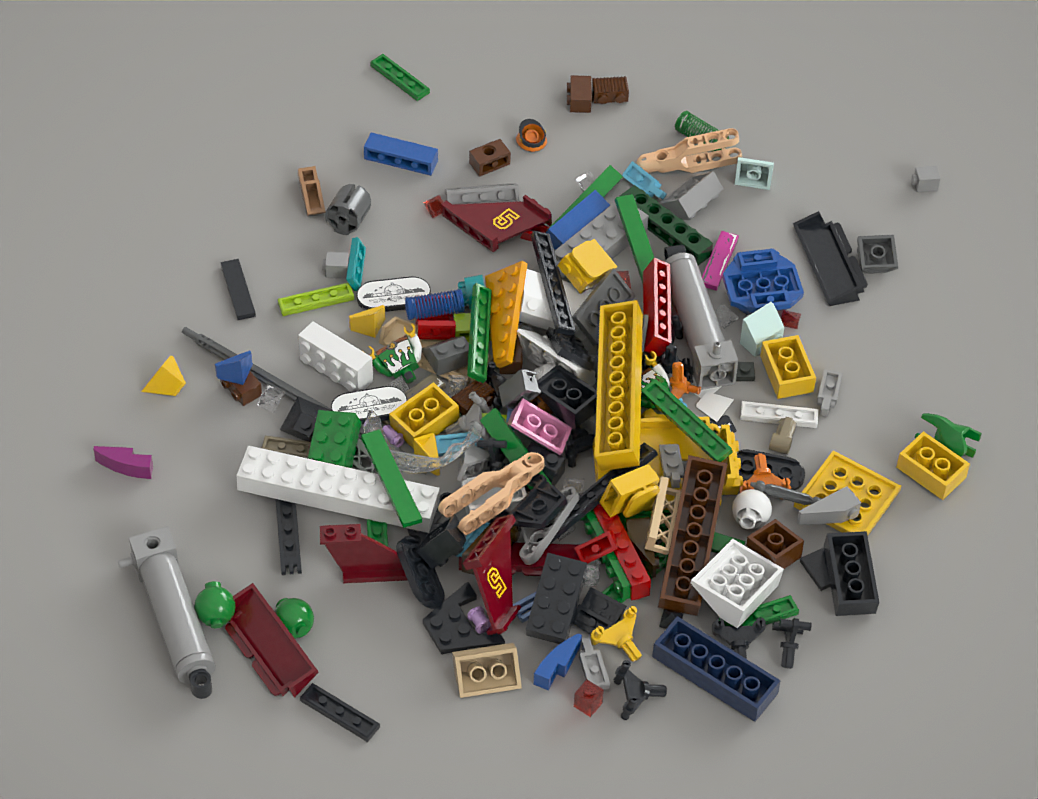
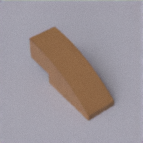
M316 166L299 168L298 179L307 215L325 213Z

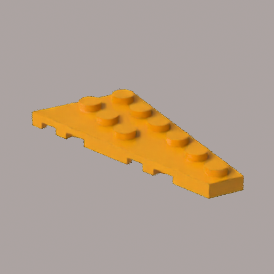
M524 261L517 262L485 276L486 288L492 290L490 332L493 360L498 368L513 362L527 271V263Z

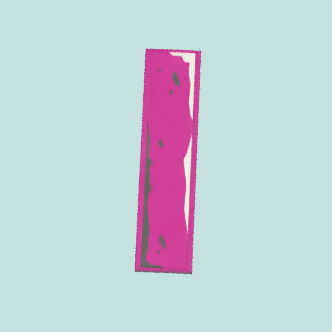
M721 231L702 276L706 288L718 290L723 273L738 242L739 235Z

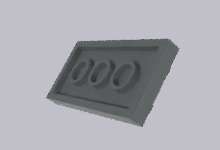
M614 268L609 269L572 316L573 321L591 344L596 346L599 344L600 306L632 301L635 298V294Z

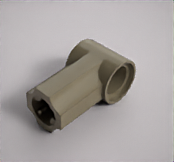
M785 417L780 419L776 433L772 435L769 450L788 455L797 424L793 418Z

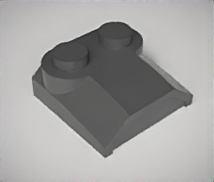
M894 235L857 237V253L862 271L868 273H887L898 269Z

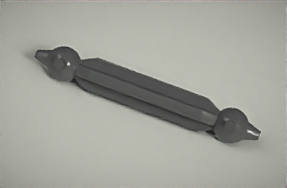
M760 480L750 483V486L755 490L764 491L767 495L802 505H811L821 500L817 496L812 498L809 494L774 484L765 485Z

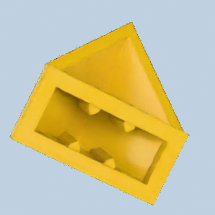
M381 305L349 315L350 330L375 338L385 321V306Z
M169 356L141 392L176 396L186 382L173 356Z
M429 433L414 438V459L427 466L429 472L438 476L440 475V462L435 434Z

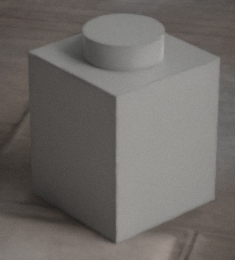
M937 166L916 167L915 173L912 175V185H915L916 191H938L940 175Z
M327 252L326 259H323L322 270H326V278L346 279L349 253Z

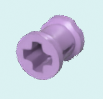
M477 606L468 612L467 618L474 623L477 633L481 634L489 629L491 623L485 616L483 607Z

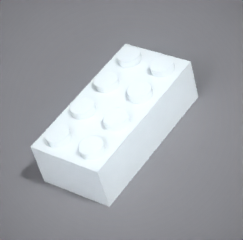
M314 321L298 335L300 360L303 363L309 364L319 373H323L330 377L332 381L343 385L350 392L365 390L373 382L372 357Z

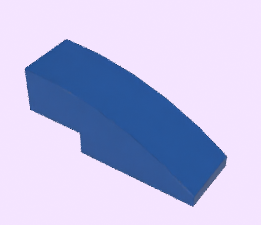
M578 633L568 638L544 658L534 672L533 685L549 691L557 675L565 678L581 648V634Z

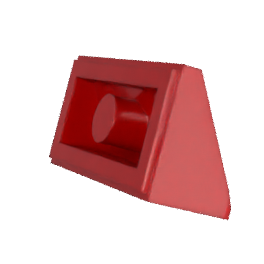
M609 530L574 547L579 560L588 564L617 550L618 546L613 530Z

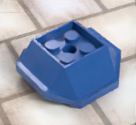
M774 248L738 252L723 273V282L730 305L738 308L746 315L754 313L770 302L774 304L777 311L790 309L804 295L795 264L779 255L780 253Z

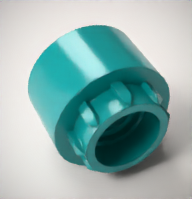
M483 275L464 277L465 281L458 282V289L462 290L464 306H469V309H471L473 285L478 283L484 286Z

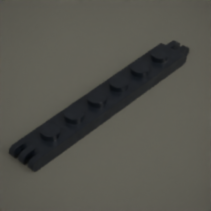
M276 499L281 574L286 575V568H289L290 575L294 574L293 568H297V573L302 574L296 503Z

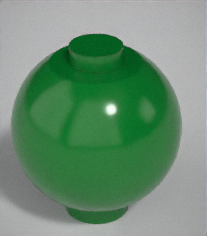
M212 581L206 583L205 589L197 595L194 608L198 619L203 624L217 629L223 627L224 624L231 620L235 613L236 604L233 600V595L227 589L221 587L220 582Z
M283 598L277 602L274 612L294 639L301 638L310 632L314 624V613L307 602L299 598Z

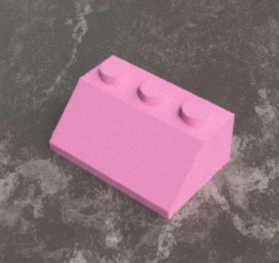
M523 398L512 411L508 420L509 426L558 455L563 453L566 441L572 430L564 422Z

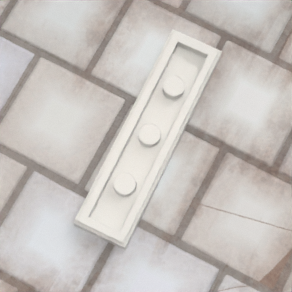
M742 401L740 420L779 424L781 418L790 417L797 423L796 426L817 428L818 409Z

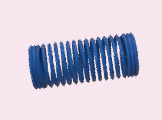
M461 289L405 298L406 313L409 321L415 318L417 320L418 316L421 319V315L423 319L424 317L428 318V315L431 317V314L434 317V312L437 317L438 314L441 316V313L444 316V311L446 315L448 313L451 314V312L454 314V310L456 314L457 312L462 313L465 311Z

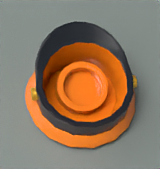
M525 119L519 126V133L516 136L517 144L526 151H540L547 144L546 130L538 121Z

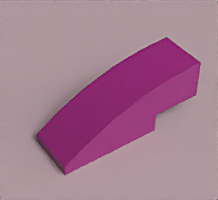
M94 446L95 461L104 467L131 477L152 478V455L134 454L133 448Z

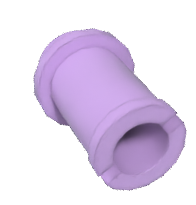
M389 424L381 429L382 435L396 447L402 446L404 438L401 433H397Z

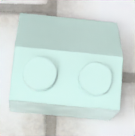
M738 157L735 185L770 190L774 162Z
M772 302L743 319L740 344L754 357L761 353L763 341L783 338L784 325Z

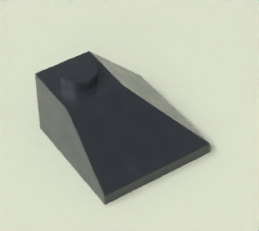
M298 396L280 430L304 441L311 442L318 410H331Z

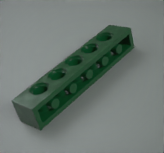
M634 185L620 195L633 194L637 208L649 215L647 230L668 246L683 244L686 253L692 254L695 257L698 266L711 257L713 243L696 229L686 224L684 220L674 215L669 209L662 206L656 199L646 194L644 190Z

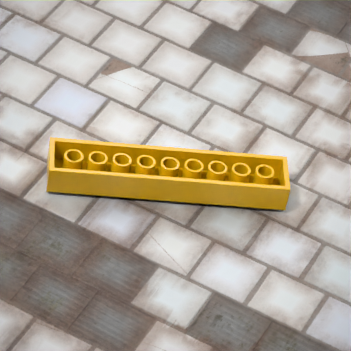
M637 300L600 306L595 459L601 471L640 466L643 314Z

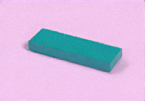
M358 237L352 238L346 277L347 282L354 291H357L361 286L366 247Z

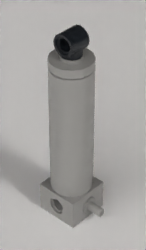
M683 244L665 247V262L670 264L671 296L693 356L692 367L696 385L700 386L701 390L735 385L738 358L732 341H725L695 257L692 254L686 253Z
M166 526L129 537L131 557L119 560V568L133 565L136 569L140 582H144L177 678L182 683L191 684L192 694L196 698L205 699L213 691L211 675L215 671L216 665L178 565L176 546L169 527Z

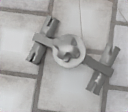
M471 392L469 398L474 404L465 416L458 419L459 422L446 427L445 431L447 435L470 432L478 437H482L484 440H488L492 437L480 420L482 419V412L489 413L491 409L486 405L487 402L484 398L479 397L476 392Z

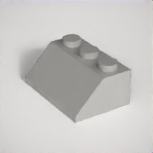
M714 171L697 174L688 178L659 203L678 218L690 220L696 216L698 210L707 207L709 201L716 199L719 196L718 193L723 190V187Z

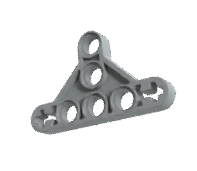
M567 487L561 491L568 503L549 522V524L554 523L552 526L545 527L544 529L518 526V530L522 531L526 542L519 552L524 564L531 565L539 560L579 501V495L574 487Z

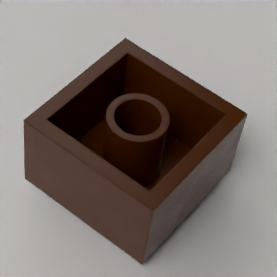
M774 519L749 535L746 547L785 569L802 557L804 540Z

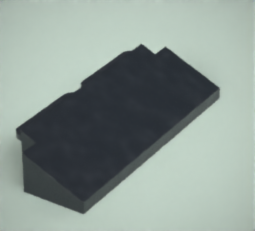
M819 211L793 223L829 306L860 301L858 293H863L868 283L856 257L848 256L852 252V248L841 224L838 222L833 224L832 221L825 224Z

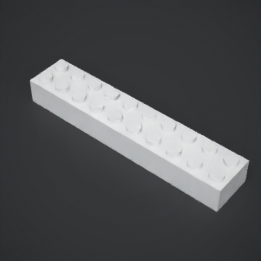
M253 446L247 447L237 473V490L403 527L378 474ZM404 480L422 516V523L406 528L429 533L439 504L440 488Z

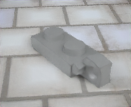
M824 369L817 399V405L822 406L820 416L828 417L829 408L835 407L843 373Z
M679 444L659 445L663 476L670 478L672 488H680V478L684 477V469Z
M590 638L582 639V651H579V659L589 692L610 689V682L600 649L592 647Z

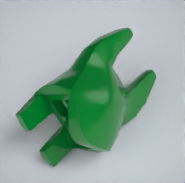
M922 414L921 418L937 428L934 436L935 440L960 457L967 455L973 458L975 456L976 449L966 445L965 438L979 442L982 433L969 426L955 424L937 414ZM916 433L915 438H917L920 435V433Z

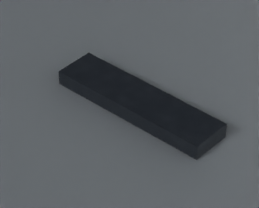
M239 259L221 262V268L237 320L256 317Z
M314 683L300 696L302 703L366 742H369L380 728V723Z

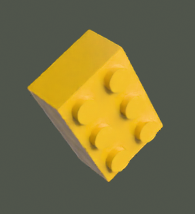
M799 335L762 342L760 357L777 399L814 392L816 376Z
M433 382L389 413L390 426L397 433H401L404 441L414 449V438L429 433H434L436 436L445 430L446 427L459 419V405Z
M923 431L899 453L896 468L944 500L967 478L970 463Z

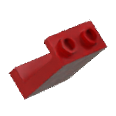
M444 311V316L441 313V316L438 314L437 317L434 312V317L431 314V317L428 315V318L424 317L423 319L422 315L421 319H419V316L417 320L415 318L416 333L419 339L447 340L455 337L456 321L453 319L452 312L446 315Z

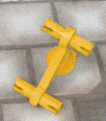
M635 606L629 607L624 612L623 619L605 631L602 626H598L590 635L591 644L614 645L618 649L622 648L632 662L639 660L642 654L632 642L637 608Z

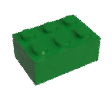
M318 410L308 459L352 468L362 423L356 413Z

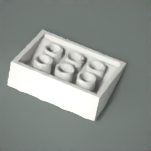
M527 269L519 321L546 330L549 327L555 329L541 274ZM562 280L571 315L573 316L593 290L588 289L580 294L572 283ZM574 322L576 329L574 336L584 341L587 337Z
M524 329L517 330L525 358L538 367L548 363L558 364L590 386L597 382L595 371H589L557 355L547 336H541L536 332Z
M732 539L691 580V584L720 618L738 628L778 587L784 569Z

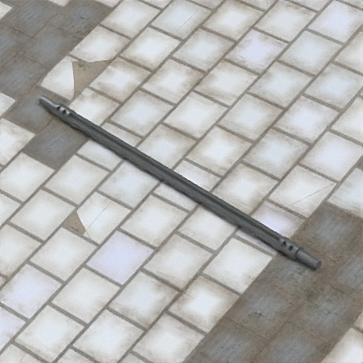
M187 327L182 329V333L195 340L196 344L224 360L237 355L203 334H198ZM255 364L252 365L250 372L258 380L296 401L299 396L331 410V408ZM361 426L358 438L361 439L362 434L369 433L370 431ZM386 441L395 460L407 467L411 466L425 475L428 473L429 468L416 461L412 455Z

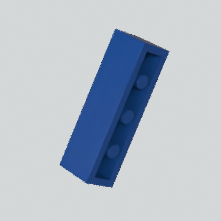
M371 132L364 145V159L431 176L438 162V149Z
M596 190L547 230L546 233L550 234L555 250L610 206Z

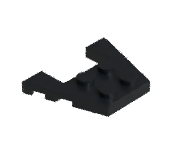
M538 473L527 484L534 488L512 511L505 509L487 523H493L496 518L513 514L516 519L513 526L544 529L568 502L566 497L553 484L551 485L547 481L546 477Z
M466 582L442 602V605L423 618V625L441 654L505 644L501 634L488 635L487 632L477 635L460 608L477 600V595L469 582Z

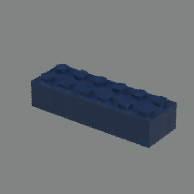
M678 616L653 645L652 657L754 722L757 721L778 695L781 680Z

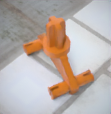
M674 362L672 364V377L670 378L671 393L678 399L684 393L700 394L701 387L691 385L684 376V365L682 362Z
M759 453L754 456L756 470L749 480L743 482L739 493L748 489H754L750 486V483L759 480L763 481L765 485L774 484L791 489V481L789 478H786V481L785 478L782 480L771 473V470L767 468L766 456Z

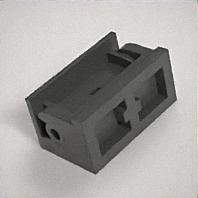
M521 369L499 386L503 408L515 409L522 398L529 402L541 393L535 377L537 372Z

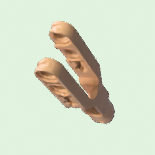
M729 128L686 137L673 147L642 154L637 159L636 164L648 173L656 171L665 173L675 170L694 173L737 164L738 157H742L741 150L736 147L725 148L738 144L739 133L736 129ZM729 135L736 136L734 139H727ZM711 139H717V140H718V141L715 142V143H710V142H709ZM721 148H722V150H718V151H714V152H709V153L707 152V151H711V150H716V149H721ZM737 153L738 156L730 157V154ZM714 157H720V158H721V159L718 160V161H713V160H712Z
M530 452L500 471L481 473L443 499L438 506V511L446 518H449L492 488H503L485 500V503L474 511H469V514L461 519L457 528L465 535L472 533L510 506L514 493L527 485L532 477L544 468L543 456Z

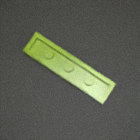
M344 283L277 300L282 316L352 301L354 300V294L350 284Z

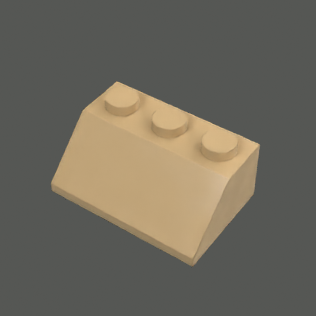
M513 643L452 652L460 698L522 688L517 648Z

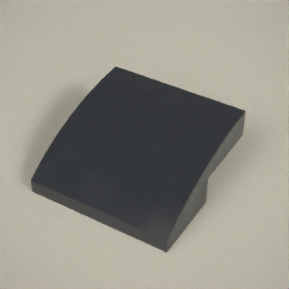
M590 587L582 604H579L576 609L572 624L589 633H592L598 626H602L605 631L618 623L627 606Z

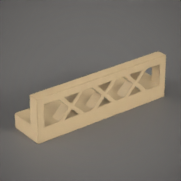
M661 476L658 483L660 491L654 500L644 549L668 555L681 491L667 487L669 478ZM665 495L675 496V499L668 502ZM667 508L672 515L665 517L662 510ZM664 523L669 530L662 532L659 525ZM661 538L666 544L665 547L656 545V540Z

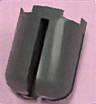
M355 184L343 186L339 189L325 212L326 223L328 221L335 228L334 232L341 235H349L351 232L357 231L371 208L370 194L359 185L356 189Z

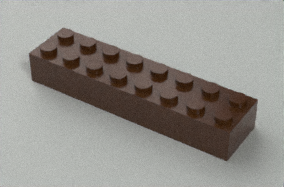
M688 455L658 608L698 616L702 596L693 587L691 580L709 563L727 463Z

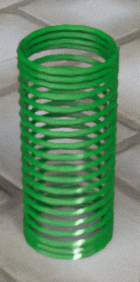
M687 110L682 112L675 122V130L687 137L696 136L699 133H710L711 130L712 132L719 131ZM687 115V117L685 118V120H684L683 123H682V126L680 127L682 120H683L684 117ZM713 139L712 143H715V142H717L718 140H717V139ZM721 148V149H716V150H711V152L718 151V150H722V148Z

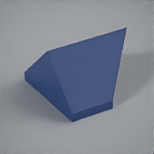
M249 350L216 363V377L243 385L253 365L251 351Z

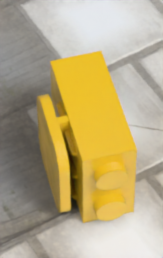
M595 239L585 241L575 247L557 265L580 294L598 284L609 269L617 268V265Z
M647 464L610 480L600 503L610 517L623 512L626 518L645 511L653 504L660 491L657 486L660 479L651 466Z

